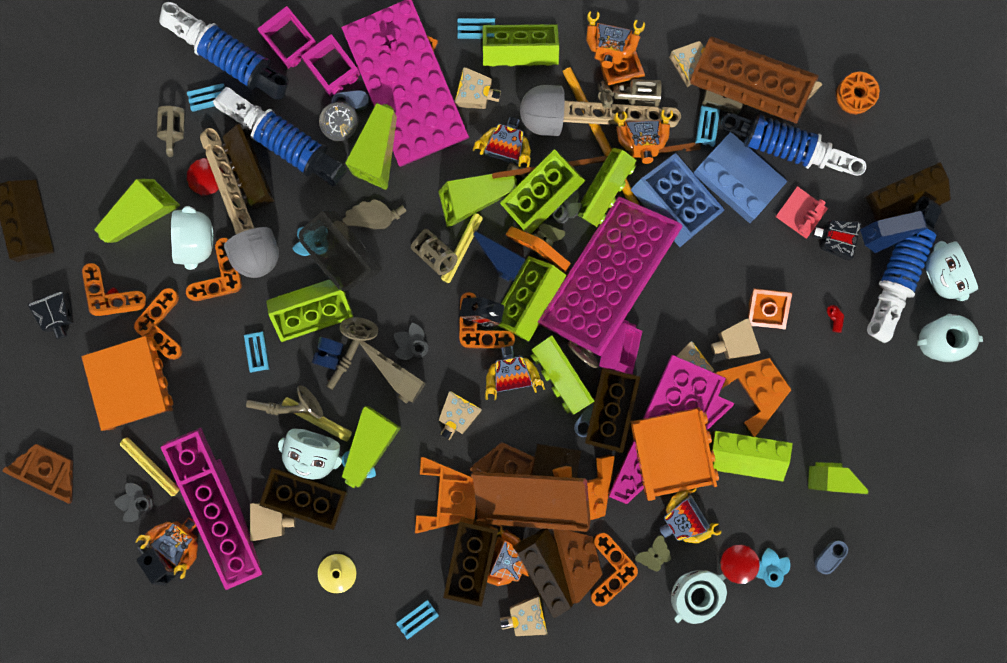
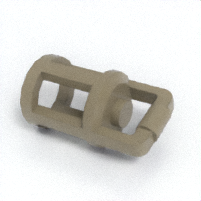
M632 79L630 84H614L612 88L614 98L628 99L630 105L659 107L661 80ZM638 91H639V92H654V94H643V93H638Z
M176 106L158 107L157 137L166 142V155L168 157H173L175 141L184 139L185 110ZM162 116L167 117V130L162 131ZM175 117H180V132L174 130Z
M424 229L411 244V249L438 275L447 274L457 263V255L429 229ZM429 235L431 238H429L428 240H426V241L422 244L420 250H418L417 248L421 245V243H422V242L426 239V237ZM441 247L445 250L444 253L439 252ZM432 258L436 259L435 263H432L430 260ZM441 263L445 264L446 267L440 269Z

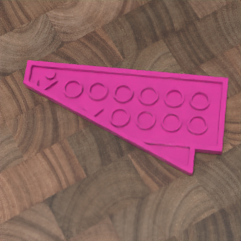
M671 354L643 419L700 408L707 414L708 423L705 424L707 431L734 405L733 402L718 396L726 378ZM634 439L608 495L625 504H628L644 489Z

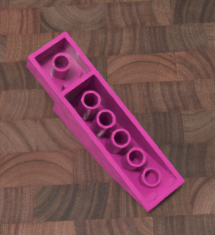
M198 428L165 442L160 448L225 590L262 575L253 542L250 541V533L221 459L215 460L202 429Z

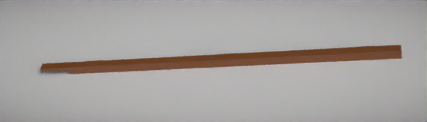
M694 142L664 147L659 150L658 154L686 149V152L700 150L701 143L697 144ZM608 156L569 161L568 163L572 167L605 162ZM536 167L492 173V178L528 174Z

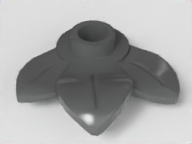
M578 189L553 212V217L557 222L565 223L569 218L576 217L581 211L582 204L578 203L580 199Z
M411 323L409 333H394L395 342L400 347L395 352V356L402 360H409L412 357L422 358L427 354L428 345L424 341L425 334L419 325ZM417 345L422 346L421 352L415 350Z
M126 483L125 490L127 494L120 496L114 501L119 509L125 511L123 521L125 522L137 521L142 514L150 512L153 507L151 497L145 495L142 487L134 483ZM143 500L147 504L145 508L141 507V502Z

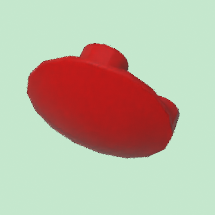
M207 158L196 160L190 165L187 171V182L194 192L201 196H206L219 190Z
M733 545L727 548L720 561L724 576L737 584L753 580L758 574L760 567L756 552L745 545Z

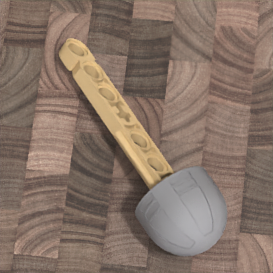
M540 85L532 88L525 94L520 105V115L524 125L533 133L548 136H559L563 122L618 124L613 119L614 112L618 113L620 120H622V112H627V119L624 123L654 121L649 117L650 113H655L658 116L657 120L663 123L660 116L663 110L665 117L670 114V110L673 111V115L676 117L675 121L669 120L668 124H670V127H675L681 119V113L676 108L662 107L660 109L652 106L612 104V107L609 109L608 107L604 108L602 103L565 101L563 87L555 85ZM581 109L584 111V115L579 116L574 110ZM600 110L603 116L597 117L593 111ZM636 112L639 114L640 118L634 119L631 117L630 113Z
M207 128L200 134V140L203 148L206 149L207 159L236 233L235 236L231 237L224 244L226 254L232 267L240 274L250 278L262 277L268 274L278 261L279 249L270 228H254L229 160L222 147L221 139L214 129ZM219 167L224 170L225 174L221 172ZM232 201H234L237 204L238 208L234 206ZM238 218H241L243 220L244 225L239 221Z

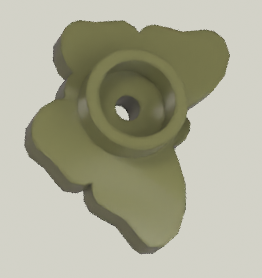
M541 224L537 234L533 235L552 246L553 242L559 241L565 236V231L559 230L556 227L552 228L551 225Z
M661 535L657 536L653 541L652 547L648 548V551L638 553L635 556V560L655 572L659 571L664 562L671 560L670 551L667 549L664 537Z

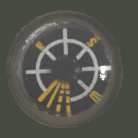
M334 102L322 110L319 117V125L326 137L334 141H343L350 138L357 131L359 117L356 110L350 104Z

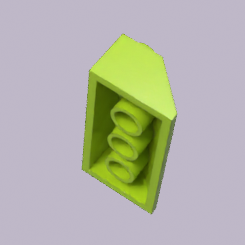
M557 24L483 25V66L559 65ZM487 33H495L494 37H487Z
M612 148L581 200L582 209L577 216L596 227L598 224H602L605 220L607 209L611 208L615 203L616 194L624 188L626 184L625 179L628 174L631 175L636 167L634 164L637 160L624 150Z
M554 149L500 204L523 230L532 234L585 180Z
M528 256L501 303L505 308L502 321L498 326L526 341H530L539 325L538 320L560 288L566 274L552 264Z
M339 276L266 300L268 315L281 342L341 323L345 319L353 318V313Z
M550 336L531 350L533 353L530 355L536 365L540 364L543 368L541 371L546 381L550 380L553 384L551 389L556 397L560 396L564 401L561 405L567 414L571 412L574 415L594 402L553 336Z
M712 431L710 450H713L715 455L714 469L720 472L784 481L790 464L793 443Z
M815 462V466H809L808 489L868 494V489L849 468H842L841 463Z

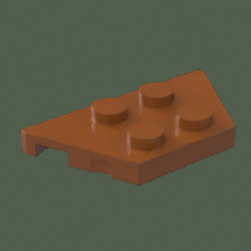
M501 442L472 465L469 470L472 472L532 475L535 457Z
M35 444L28 449V452L19 456L15 462L2 470V472L68 504L72 503L73 460L42 445Z
M553 529L572 604L579 603L603 575L593 537L569 530Z

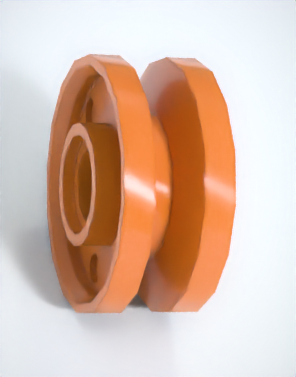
M860 71L851 73L837 87V103L847 113H864L875 105L879 98L880 89L878 82L868 73ZM855 89L860 91L861 97L855 95Z

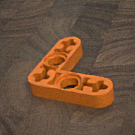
M512 226L505 234L516 243L537 251L552 265L566 272L571 264L539 237Z
M221 238L215 244L221 277L190 284L186 289V295L189 299L201 301L235 293L241 289L242 280L240 273L234 268L231 270L224 269V263L229 259L220 247L229 239ZM236 272V275H232V278L237 284L234 285L235 288L228 286L231 283L230 276H225V274ZM212 283L219 285V290L216 293L209 291V286ZM205 285V292L207 293V295H205L204 292L197 293V297L191 295V292L194 291V288H196L197 290H203L204 288L202 286Z
M93 263L86 264L83 267L82 276L88 309L92 315L103 316L137 311L145 307L146 296L140 291L105 295L100 268ZM89 271H93L94 280L90 279ZM97 286L100 290L97 293H91L89 288ZM134 298H138L140 303H136V301H134ZM114 300H121L123 304L120 307H115L112 305V302ZM98 303L100 309H96L95 304Z
M166 288L160 292L136 320L134 328L142 337L150 336L154 338L157 333H161L163 341L158 344V351L165 357L175 360L182 355L181 345L158 327L159 323L179 300V295L175 290ZM167 293L172 294V301H166L167 297L165 295ZM159 301H161V302H163V303L165 302V305H167V308H165L163 305L159 304ZM158 306L162 310L161 315L154 317L152 309ZM148 315L149 318L155 320V322L153 323V322L149 321V322L147 323V321H148L149 319L146 318V316ZM147 323L148 329L141 330L142 326L140 324ZM168 344L170 347H177L175 349L177 353L170 355L171 351L164 346Z
M470 292L464 293L460 299V308L463 298H467V296L473 298L476 297L475 294ZM460 317L459 339L463 347L501 349V347L514 345L515 337L510 331L477 330V323L474 322L469 326L465 325L463 318ZM466 334H470L471 338H476V334H480V345H476V341H470V344H466L463 338L466 337ZM485 334H489L493 338V342L490 345H485L482 342V337ZM495 334H499L498 338H504L505 335H508L509 338H512V341L508 345H504L503 341H498L499 345H495Z
M599 533L594 538V544L616 569L591 593L592 602L596 606H604L636 578L638 569L608 534ZM599 537H602V538L607 537L606 543H607L610 547H611L612 544H613L615 547L609 549V551L607 552V554H605L604 551L607 550V549L605 548V546H604V545H601V546L598 545L599 542H600V541L598 540ZM613 551L621 553V559L618 562H614L610 558ZM626 566L629 568L633 567V574L631 576L627 574L623 577L626 579L623 583L617 574L620 572L623 575L626 572L624 569ZM614 578L620 582L619 587L615 590L609 587V581ZM605 585L612 594L609 596L606 593L603 596L604 601L598 600L596 602L595 599L597 597L595 594L597 592L602 594L605 591L602 587Z

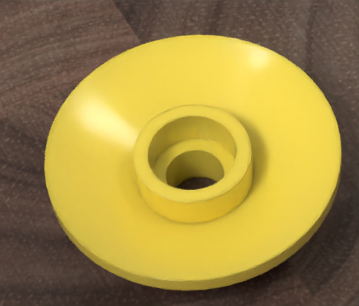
M333 554L326 557L318 568V580L321 586L331 593L347 591L356 580L357 571L355 564L349 557L342 554ZM334 571H338L340 573V576L338 578H335L333 576Z

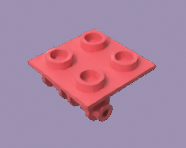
M797 186L776 215V218L807 239L828 208L824 206L826 204L825 201L821 199L817 201Z

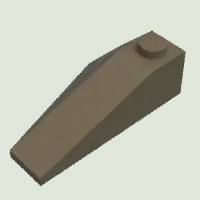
M360 341V345L393 389L399 393L398 398L406 404L408 401L413 403L426 384L364 341Z

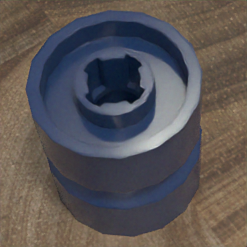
M320 337L317 344L318 352L314 353L312 363L336 370L338 364L337 355L341 354L344 344Z

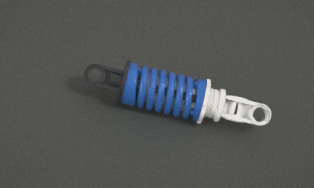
M165 2L162 5L159 19L160 24L174 32L177 36L185 39L188 44L194 45L195 54L208 59L209 62L214 63L215 66L220 67L221 70L238 79L250 90L258 87L273 99L280 100L284 98L289 80L285 75L270 67V59L260 54L257 55L256 51H251L250 47H245L244 43H239V40L233 39L231 35H227L215 23L207 26L205 22L196 19L175 3Z
M225 87L213 100V104L217 109L241 123L244 129L251 131V139L262 143L264 147L294 167H298L305 176L308 177L315 173L329 185L336 186L347 173V169L342 163L326 154L327 146L312 140L310 136H306L304 132H300L296 127L294 128L291 123L288 124L287 120H282L281 116H276L272 109L264 112L258 105L254 106L228 87Z
M756 112L752 120L732 113H727L721 118V126L725 130L745 137L744 147L758 150L760 146L761 152H764L767 148V154H772L774 150L773 155L775 157H778L781 152V159H785L787 156V160L791 162L795 157V163L799 164L802 161V165L807 169L812 164L818 165V168L821 169L826 165L835 170L844 171L856 176L863 174L866 170L864 160L835 148L832 149V143L821 141V134L808 133L806 130H800L798 127L787 126L784 122L773 121L770 117L765 120L764 115ZM731 116L735 119V124L729 128L725 125V119ZM859 161L860 169L854 172L851 169L852 163Z
M927 196L921 197L916 202L913 213L922 211L928 228L895 244V249L892 251V256L887 264V270H885L882 280L879 281V286L883 288V291L878 297L879 301L867 327V332L883 343L888 342L893 337L902 309L906 305V298L915 296L914 292L917 287L915 282H919V276L922 274L921 269L925 267L923 262L927 261V256L930 254L928 248H932L935 238L938 236V232L934 227L942 209L939 204Z

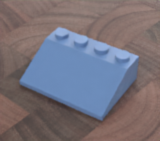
M731 132L693 173L749 223L760 214L787 182L786 179L749 147H744V143Z
M676 153L641 178L631 189L647 209L682 224L683 227L674 240L679 247L724 211L723 207Z

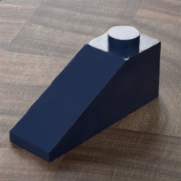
M918 211L876 221L861 228L860 231L864 245L874 253H877L928 227L923 212Z
M475 231L473 234L474 239L496 271L500 273L499 277L508 282L509 280L514 281L524 265L525 259Z

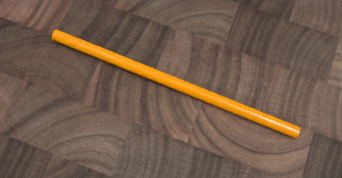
M571 67L563 70V74L576 100L588 102ZM588 123L604 156H608L612 148L600 124ZM626 178V184L622 189L626 199L640 205L636 196L631 191L632 188Z

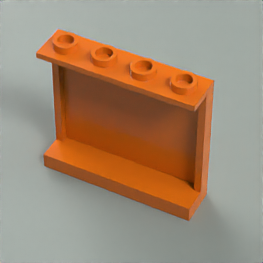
M144 336L81 356L101 431L116 429V427L163 412L173 411V400L167 390L168 381L163 375V363L158 357V344L153 337Z
M694 408L631 421L647 501L656 500V496L709 485L717 487L716 481L719 480L717 469L713 467L715 455L709 447L712 439L710 432L706 431L705 426L708 423L706 412H703L702 409Z

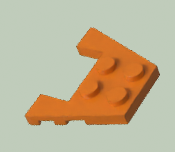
M770 358L716 372V374L726 378L722 388L738 379L758 408L759 412L743 422L752 437L757 436L791 391V388Z
M614 455L596 458L598 478L587 481L590 520L603 517L606 514ZM569 466L553 469V474L555 477L572 478V469Z
M421 457L420 475L440 476L437 517L416 515L415 533L457 524L460 522L461 517L475 519L476 499L473 478L430 459Z

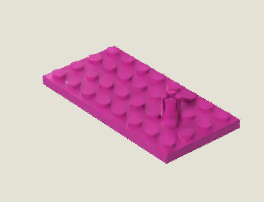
M404 0L341 27L374 107L376 103L380 105L387 104L394 109L397 116L393 153L399 167L469 138L412 0Z
M618 196L607 213L605 220L592 236L538 320V323L601 356L682 229V224Z

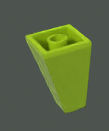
M376 103L345 164L354 176L387 190L397 116L391 106Z
M492 174L447 181L438 191L446 226L451 227L508 196L517 187L516 177L510 176L493 179Z
M136 179L94 230L99 234L98 236L102 241L106 243L118 242L177 209L180 204L154 179Z
M365 406L362 410L342 475L346 479L345 483L352 488L362 486L401 429L400 426L370 406Z

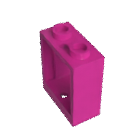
M287 6L257 29L288 69L291 66H297L302 59L301 56L317 45L314 38ZM292 21L308 42L286 58L270 39V36Z
M332 34L301 56L303 62L329 96L340 93L344 86L357 81L360 75L358 68ZM335 48L350 67V70L328 85L313 64Z
M623 320L601 355L600 367L633 375L642 331L636 328L637 325Z

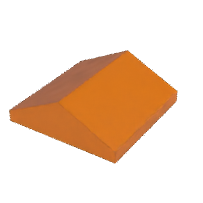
M636 50L628 58H623L620 64L613 63L611 68H604L602 61L599 60L603 78L608 85L645 77Z
M753 288L748 308V318L751 326L786 329L792 292Z

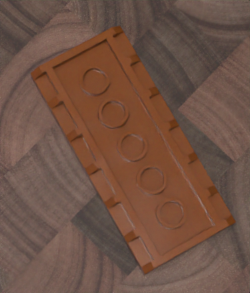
M711 36L696 65L690 83L798 124L801 113L819 75Z
M473 472L471 474V478L474 481L477 521L492 525L587 532L590 528L588 486L585 478Z

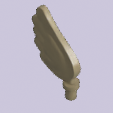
M373 199L370 203L362 201L359 205L346 211V217L342 219V224L344 226L385 229L391 225L394 219L398 220L399 216L406 212V209L401 205L396 210L390 211L384 203Z

